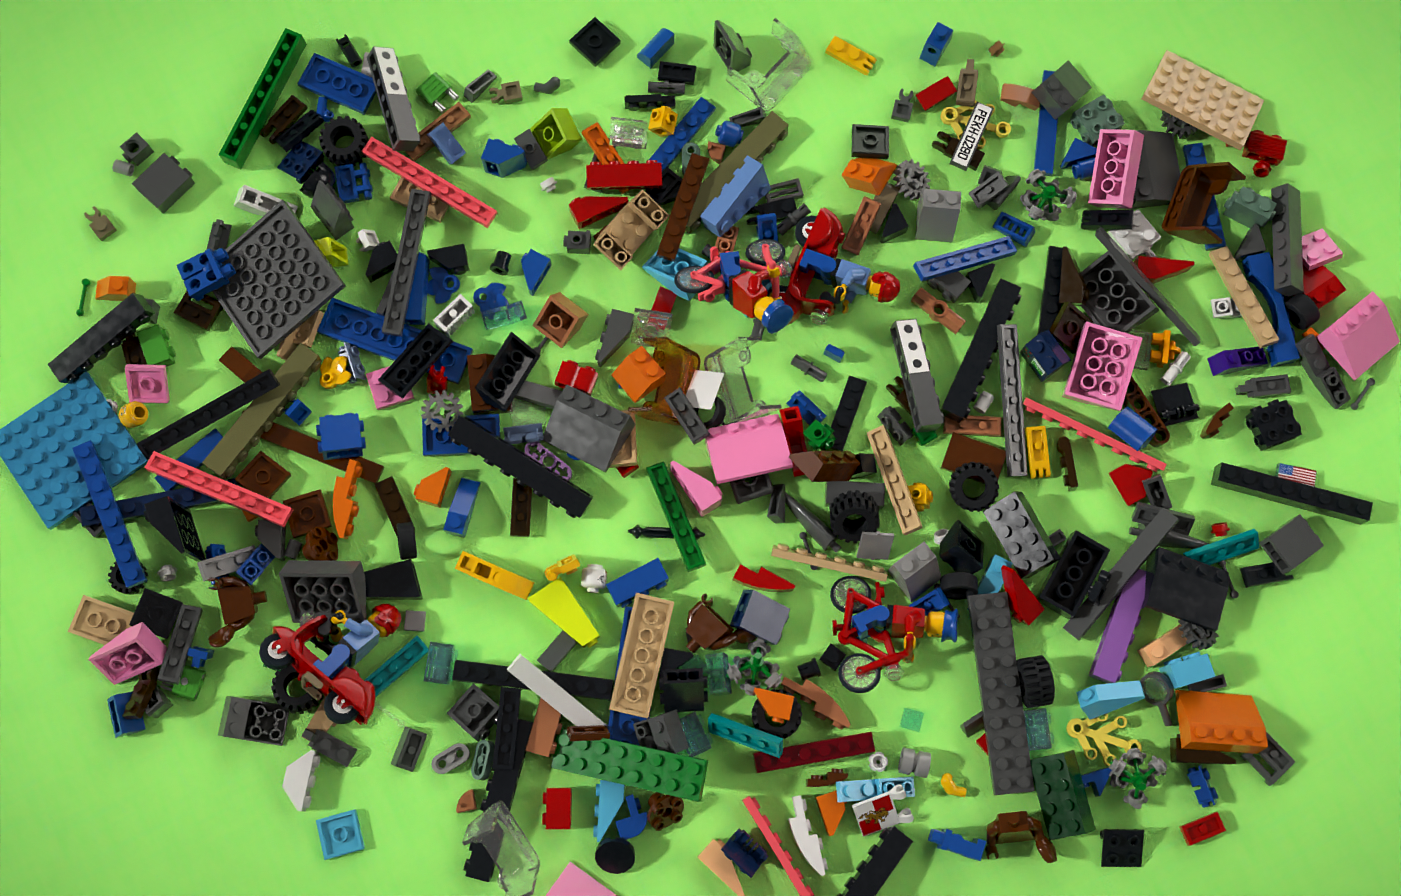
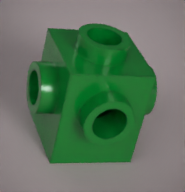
M816 419L803 432L804 436L809 440L808 444L815 451L817 449L820 451L829 450L836 440L833 435L834 430L828 424L823 426Z

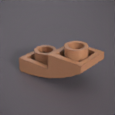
M1004 83L1002 85L1001 101L1014 107L1021 104L1034 111L1039 108L1040 104L1031 93L1034 89L1015 84Z
M732 226L721 237H717L715 247H717L718 253L734 251L739 233L738 227Z

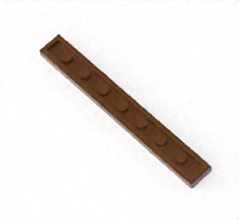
M272 422L271 429L268 432L264 431L260 436L263 440L344 472L347 470L349 459L361 462L362 474L360 478L374 484L378 483L384 470V466L360 456L324 460L323 453L318 451V442L320 440Z

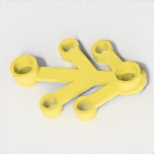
M987 104V106L994 108L991 114L992 116L995 111V107L992 104ZM961 105L956 109L954 107H946L942 110L940 114L941 121L946 125H951L957 135L956 139L960 140L959 137L963 134L959 123L966 126L971 116L966 117L961 114L966 111L972 112L974 107ZM946 115H951L952 119L947 118ZM1004 121L997 125L987 123L985 130L996 133L1000 138H1005L1009 135L1011 126ZM1003 129L1005 133H1001L999 130ZM981 137L980 141L983 142V145L978 144L977 149L984 148L986 144V139L984 137Z
M1108 713L1104 714V719L1096 717L1091 720L1087 718L1083 721L1078 718L1070 720L1066 726L1067 733L1072 738L1078 739L1084 750V756L1088 760L1095 759L1098 753L1096 749L1090 747L1086 736L1093 738L1106 766H1110L1107 762L1109 756L1113 760L1116 757L1110 754L1105 742L1124 748L1126 753L1131 749L1132 744H1136L1140 752L1142 750V745L1138 740L1126 741L1107 734L1117 728H1124L1127 725V719L1124 716H1117L1114 721L1097 730L1087 727L1098 721H1106ZM1119 718L1123 720L1122 726L1117 723ZM1075 725L1080 726L1079 732L1074 730ZM1089 750H1092L1094 753L1092 758L1088 756Z

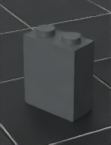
M165 153L131 183L162 214L195 184L191 178L193 174L187 168H180L178 166L180 162L174 156L168 157Z
M1301 514L1290 519L1259 542L1282 574L1293 570L1324 546L1318 535L1314 533Z

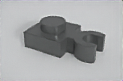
M901 88L899 92L900 100H895L891 119L909 123L913 103L909 101L913 97V91H910L909 96H904V89Z

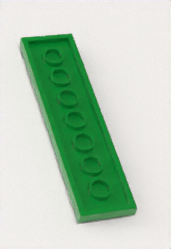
M563 728L560 734H557V747L553 755L551 768L701 802L708 760L607 738L592 741H570L567 729Z

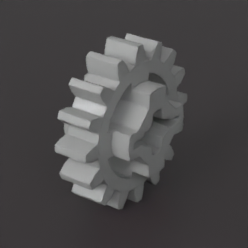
M913 159L903 161L897 165V169L893 172L896 175L893 180L897 181L895 187L900 188L899 193L904 192L905 198L910 196V200L919 199L923 189H930L927 183L931 182L926 177L929 173L923 171L925 167H920L919 162L914 164Z
M436 390L435 396L428 394L429 401L423 400L426 407H421V411L425 412L421 417L422 419L427 418L424 423L426 426L431 424V430L437 427L438 432H441L442 428L449 432V427H453L458 416L464 414L459 410L463 408V405L457 404L460 399L458 397L453 399L454 394L452 392L447 395L446 390H443L442 394H439ZM443 399L449 400L453 404H446ZM436 402L434 407L430 409L431 405ZM442 407L445 409L443 415L439 413ZM432 418L441 420V423L433 421Z

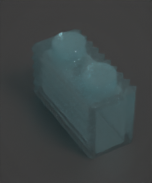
M430 642L424 682L449 685L450 681L453 682L454 670L452 665L458 657V650H455L456 646Z
M724 652L706 654L705 658L707 659L705 661L707 663L705 665L708 670L706 673L709 678L707 681L709 682L708 689L710 690L708 693L713 696L732 694L731 680L727 677L726 671L729 669L728 655Z
M1046 708L1024 710L1029 751L1051 749L1052 744H1054V735L1049 730V724H1051L1050 712H1047Z
M696 712L680 718L689 746L686 749L688 756L695 757L712 749L711 744L714 742L709 732L705 734L702 728L705 723L701 714L697 715Z

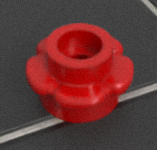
M1266 161L1256 162L1253 166L1254 175L1257 177H1266L1272 170L1270 164Z
M1227 522L1215 523L1211 525L1212 530L1210 532L1215 533L1216 537L1225 536L1230 528H1228Z

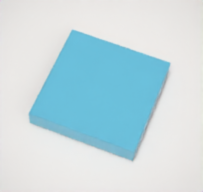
M356 809L316 820L324 860L365 849Z

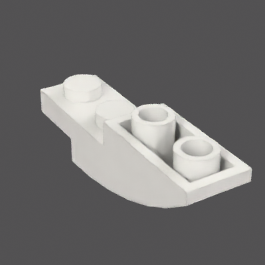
M801 795L792 797L796 817L788 818L791 832L806 861L819 875L824 876L828 866L826 858L821 856L820 850L824 849L822 838H818L817 834L809 835L808 831L812 830L810 820L805 818L804 811H807L806 800L801 799Z

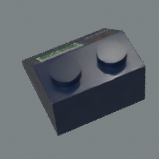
M1049 330L1039 333L1020 351V354L1041 382L1071 361Z

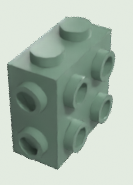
M1104 94L1074 111L1070 118L1072 127L1078 130L1082 141L1091 146L1098 145L1100 129L1121 130L1125 124L1122 115L1117 113L1112 101Z
M1243 186L1239 191L1235 190L1231 198L1227 199L1224 204L1226 209L1223 215L1248 228H1251L1254 224H1257L1259 228H1264L1268 221L1273 219L1276 213L1274 208L1277 203L1273 202L1269 197L1261 196L1253 189Z

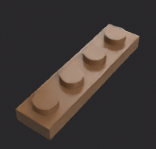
M457 102L419 132L420 143L413 152L405 151V153L415 162L435 146L427 136L429 132L444 122L445 126L452 133L471 118L470 113L460 102Z

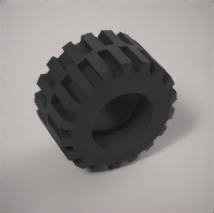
M338 116L337 120L332 118L330 119L331 123L328 124L326 122L324 124L325 129L320 131L322 136H319V140L327 159L332 164L335 163L336 166L348 164L356 166L355 163L359 162L360 164L363 162L362 158L367 156L363 155L361 151L369 139L362 124L358 123L354 118L350 119L349 116H345L344 119ZM341 137H354V141L350 146L346 148L335 147L336 142Z
M964 463L952 473L951 480H949V491L955 503L962 509L969 510V512H979L984 508H989V505L993 504L995 498L998 497V479L994 472L983 463ZM970 476H979L985 482V490L978 497L971 498L963 492V482Z
M850 490L847 491V494H839L840 497H836L834 503H831L830 525L835 536L838 535V539H845L847 543L853 541L854 544L860 541L862 532H877V528L880 525L877 503L871 495L868 496L866 492L860 493L858 490H855V492ZM854 514H857V515H861V516H862L861 518H858V519H848V518H846V517H848V516H850V515H854Z
M1039 655L1017 659L1023 704L1027 708L1052 704L1055 696L1054 680L1051 668L1045 657Z
M292 664L285 669L276 671V677L272 679L273 686L271 688L275 700L283 710L290 711L292 714L296 712L304 714V711L310 712L313 706L317 707L319 705V700L314 699L309 693L301 697H291L288 695L287 686L289 682L299 676V673Z
M772 689V690H770V691H773V692H778V693H782V694H786V695H791L790 692L783 691L782 689H779V690ZM796 697L793 700L789 721H786L784 725L779 727L772 726L766 721L765 710L758 699L752 708L751 718L755 729L783 739L795 733L801 724V705Z

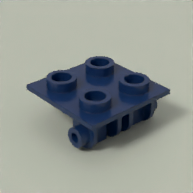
M300 141L277 168L296 178V181L302 185L310 177L308 172L310 174L313 173L310 168L316 170V167L324 161L323 158L325 156L323 151L304 141Z
M739 828L721 850L744 874L752 878L760 865L769 856L766 854L767 851L760 845L753 850L758 845V842L750 847L749 844L754 839L751 838L746 843L751 836L744 829L741 830Z

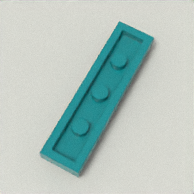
M1255 529L1184 552L1183 556L1211 565L1260 548L1259 535Z
M417 635L364 681L367 680L375 687V697H377L431 650Z
M713 713L708 717L709 733L780 758L783 754V738Z

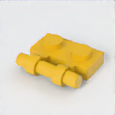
M573 554L547 567L544 573L549 581H555L561 573L569 575L576 572L580 563Z

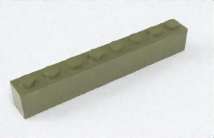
M771 111L702 182L685 230L688 234L700 227L702 224L701 214L715 197L718 198L721 195V188L725 183L729 184L735 177L733 173L737 168H742L745 164L743 160L747 155L762 163L763 157L767 153L773 152L779 140L783 141L787 137L789 125L776 113Z
M300 343L275 373L280 386L253 400L202 463L223 480L231 477L236 471V466L247 458L249 450L258 445L261 440L260 436L264 431L268 432L271 429L272 422L276 417H280L283 414L285 406L296 398L298 390L308 383L311 374L319 370L322 362L319 355Z

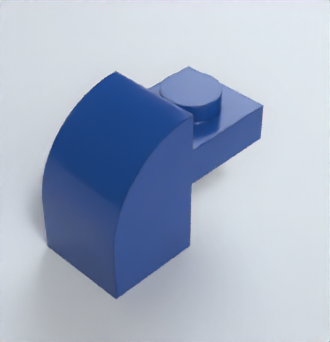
M633 794L625 797L631 817L615 821L620 838L625 840L639 835L647 824V812L639 814L638 810L642 809L638 797L634 798Z

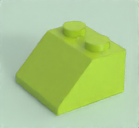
M551 108L530 128L547 159L572 150L582 141L568 108Z

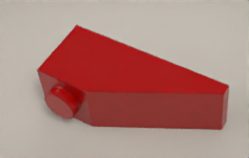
M585 196L573 199L568 205L578 228L582 229L621 211L629 200L627 197Z
M1138 256L1134 260L1136 266L1153 284L1187 272L1194 266V261L1146 256Z
M1003 565L1001 571L1005 592L1008 595L1009 609L1013 613L1011 616L1016 622H1022L1029 626L1045 609L1017 572Z

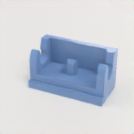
M444 122L427 134L449 165L466 153Z

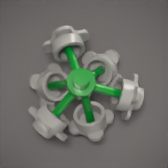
M1035 169L1029 174L1026 183H1031L1034 187L1041 186L1043 191L1037 195L1036 192L1028 189L1024 195L1020 196V200L1026 207L1025 210L1030 212L1028 216L1031 217V220L1038 221L1040 218L1043 221L1059 220L1058 215L1061 213V208L1052 204V199L1059 197L1061 204H1066L1067 208L1070 209L1076 201L1077 193L1072 190V187H1068L1061 192L1057 179L1048 183L1044 182L1046 172ZM1047 201L1048 204H1047L1046 206H1044L1043 210H1041V208L1043 207L1044 203Z
M760 638L748 643L747 647L753 655L750 659L748 657L740 658L735 656L733 658L734 665L728 663L727 677L731 681L735 680L736 684H738L737 680L743 678L741 674L747 677L751 674V670L753 671L752 678L746 679L745 684L740 685V689L745 690L747 695L755 696L753 693L755 687L763 689L760 687V681L756 680L757 672H759L758 677L761 680L766 679L764 682L768 686L767 690L771 687L773 689L780 687L782 682L780 678L783 674L779 675L777 673L780 669L777 663L772 664L771 662L764 661L762 658L771 651V647Z
M1138 748L1129 749L1127 753L1122 754L1119 760L1115 758L1111 761L1109 769H1111L1109 774L1111 776L1110 785L1112 787L1119 786L1123 789L1129 783H1132L1135 789L1129 790L1128 796L1123 798L1125 803H1129L1135 809H1140L1143 803H1147L1148 798L1143 790L1148 786L1155 787L1158 784L1155 775L1160 776L1162 774L1165 776L1167 771L1166 763L1154 755L1148 763V769L1142 770L1139 768V765L1144 761L1143 759L1146 758V753L1140 752ZM1126 764L1134 766L1135 773L1132 774L1127 769H1124Z

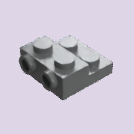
M473 683L447 714L471 737L479 742L480 740H485L490 735L489 729L494 724L497 725L499 705Z

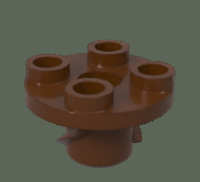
M315 527L309 530L306 535V544L302 548L304 557L309 561H336L338 559V538L335 533H330L322 527Z
M658 792L650 796L648 800L650 809L647 814V820L656 831H661L663 828L682 820L684 809L682 798Z

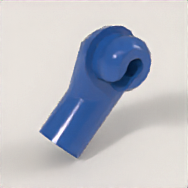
M319 97L316 113L325 122H330V119L334 118V113L327 109L328 99L326 97Z

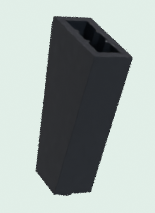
M411 559L364 572L366 600L423 599L415 565Z

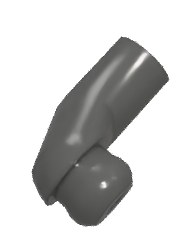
M552 77L545 84L535 82L534 91L552 94L560 87V79Z

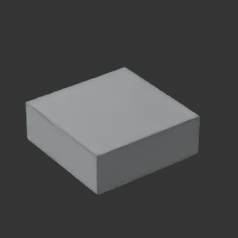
M406 610L404 630L425 632L426 611Z

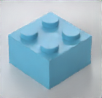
M1200 652L1183 656L1182 659L1180 657L1164 662L1165 666L1159 668L1160 673L1170 679L1174 689L1215 677L1208 654L1201 655Z

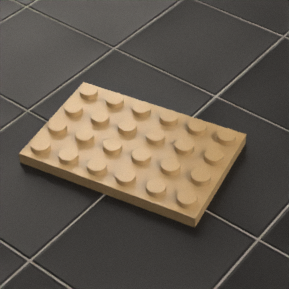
M1168 50L1163 55L1141 98L1149 104L1240 151L1264 103V100L1257 95L1220 78Z

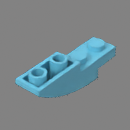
M914 777L836 782L837 802L867 800L890 791L898 784L903 786L906 797H915Z

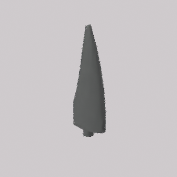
M785 492L786 505L809 535L824 551L831 547L837 553L842 548L836 542L838 536H835L833 531L814 513Z
M1138 524V528L1130 527L1129 534L1135 535L1138 538L1148 524ZM1171 530L1159 546L1196 549L1209 543Z

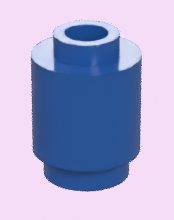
M1095 157L1078 161L1072 165V173L1075 179L1082 180L1092 177Z

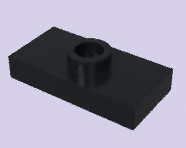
M660 61L658 81L669 80L672 83L694 85L696 66Z

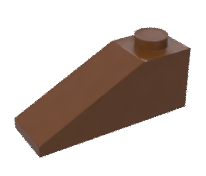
M232 346L219 359L224 366L244 383L263 373Z

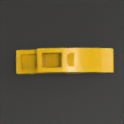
M462 551L455 569L525 600L528 599L535 583L465 551Z

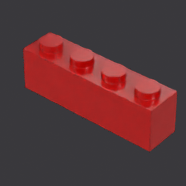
M647 160L646 163L628 161V164L610 161L609 164L601 165V162H590V165H586L587 190L662 188L661 163H657V160Z

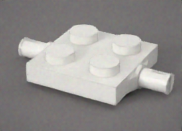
M1139 209L1134 212L1132 229H1110L1108 231L1111 238L1131 260L1144 253L1147 257L1157 258L1151 248L1162 237Z

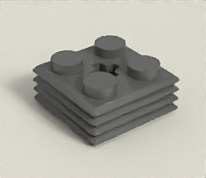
M769 474L750 477L754 478L752 484L745 482L746 478L730 481L736 503L740 504L773 493L774 488Z

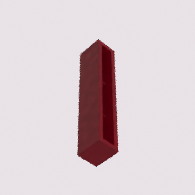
M872 732L784 747L780 758L764 752H756L752 755L757 774L875 752Z

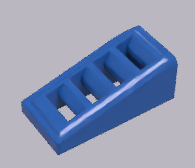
M1001 212L993 225L995 230L1005 236H1009L1013 241L1024 247H1027L1035 234L1034 226L1004 212ZM1006 219V220H1007V223L1005 224L1004 227H1002L1001 225H1002V223L1004 222V220ZM1011 224H1014L1013 227H1012V229H1011V230H1008V228L1010 227V225H1011ZM1018 227L1021 228V229L1019 230L1018 234H1016L1015 232H1016L1017 228H1018Z

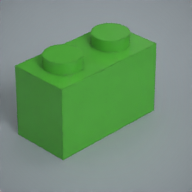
M157 324L136 332L147 365H166L167 367L175 364L174 357L176 353L173 347L169 346L168 340L170 336L166 329Z

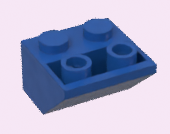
M488 139L481 157L486 173L503 178L527 166L525 152L522 147L515 144L512 146L505 144L500 139Z

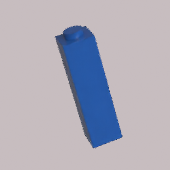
M421 252L418 255L405 324L425 325L430 260L426 254Z

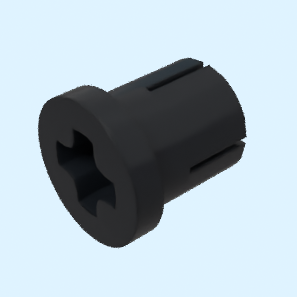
M498 251L494 263L490 266V270L498 275H507L511 255L505 251Z
M815 657L811 658V661L797 666L802 680L814 676H822Z

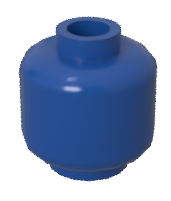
M727 120L718 125L715 131V135L718 136V142L729 147L739 145L744 133L739 124Z

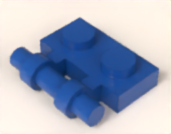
M360 163V170H355L353 164L334 167L338 194L344 204L360 201L359 194L361 193L364 194L365 200L372 199L371 193L373 188L369 182L370 170L367 169V163ZM356 178L362 179V185L357 186Z

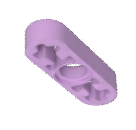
M528 442L525 445V453L537 460L539 456L534 452L530 454L531 451L529 449L530 447L534 448L537 446V451L541 454L538 462L543 464L544 458L552 457L554 463L548 468L554 470L557 463H560L558 468L562 471L567 469L568 475L567 477H562L568 481L572 478L571 468L539 442ZM555 469L554 472L560 475V472Z

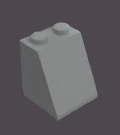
M923 189L917 204L916 240L953 242L961 209V192Z
M925 541L887 570L910 602L941 579L937 557Z

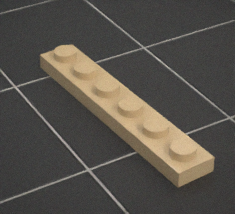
M1228 246L1210 251L1209 257L1259 348L1277 343L1280 339Z
M884 425L867 432V436L902 533L906 536L923 527L887 428Z
M781 543L773 545L771 556L884 582L887 580V570H884V567L879 565L869 567L865 566V563L861 561L851 563L847 562L843 557L835 556V558H829L825 553L816 552V554L808 553V550L804 548L794 550L790 549L788 545Z

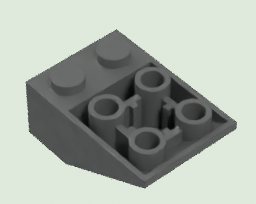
M319 180L310 207L335 240H338L354 228L351 222L353 218L340 197L336 196L329 183L325 185L322 180Z
M226 696L218 736L282 746L289 711L283 710L279 704Z

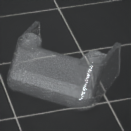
M777 18L773 19L771 33L781 41V46L787 51L786 54L765 76L758 71L752 70L743 77L731 66L727 68L726 81L757 107H762L764 111L772 110L811 68V58L799 37Z
M760 336L738 337L705 357V371L724 373L716 395L724 402L726 408V415L721 423L722 425L765 417L782 408L781 404L766 405L763 400L753 401L743 367L751 360L749 347L761 340Z
M498 801L467 826L462 843L464 846L471 842L475 844L481 842L500 870L497 882L499 887L506 892L505 896H531L534 893L540 868L539 857L505 803Z

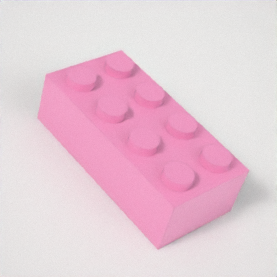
M1100 129L1088 199L1089 204L1100 208L1132 209L1144 139L1143 134L1136 130Z

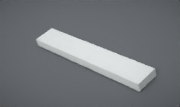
M521 654L507 668L512 675L575 726L606 725L608 727L606 723Z

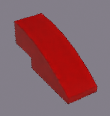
M741 564L732 581L743 586L767 592H791L796 586L763 567L756 573Z

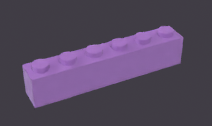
M1139 569L1115 597L1088 676L1107 684L1116 683V681L1120 680L1122 675L1120 669L1122 663H1125L1129 653L1126 651L1128 645H1131L1134 640L1135 634H1133V631L1140 623L1141 616H1139V613L1144 608L1145 570Z

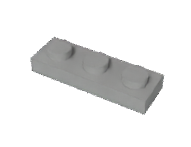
M255 545L198 562L197 565L203 581H208L211 577L218 578L236 572L256 549Z

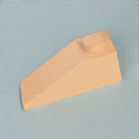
M1181 624L1137 650L1147 667L1156 665L1187 644V638L1181 637L1184 634L1183 631L1179 630V627L1182 626Z
M712 839L697 858L738 896H745L732 860L728 859L721 850L725 843L720 839L717 841Z

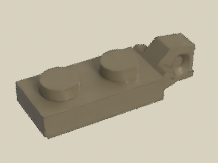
M967 59L966 69L961 68L956 105L974 106L978 81V70L974 69L975 59Z

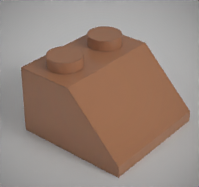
M561 292L549 296L532 326L560 348H563L580 330L589 314Z

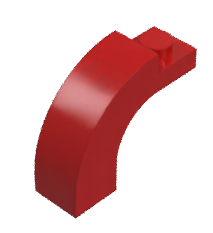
M799 407L779 409L780 420L790 454L807 452ZM792 461L793 468L791 469L794 477L805 475Z

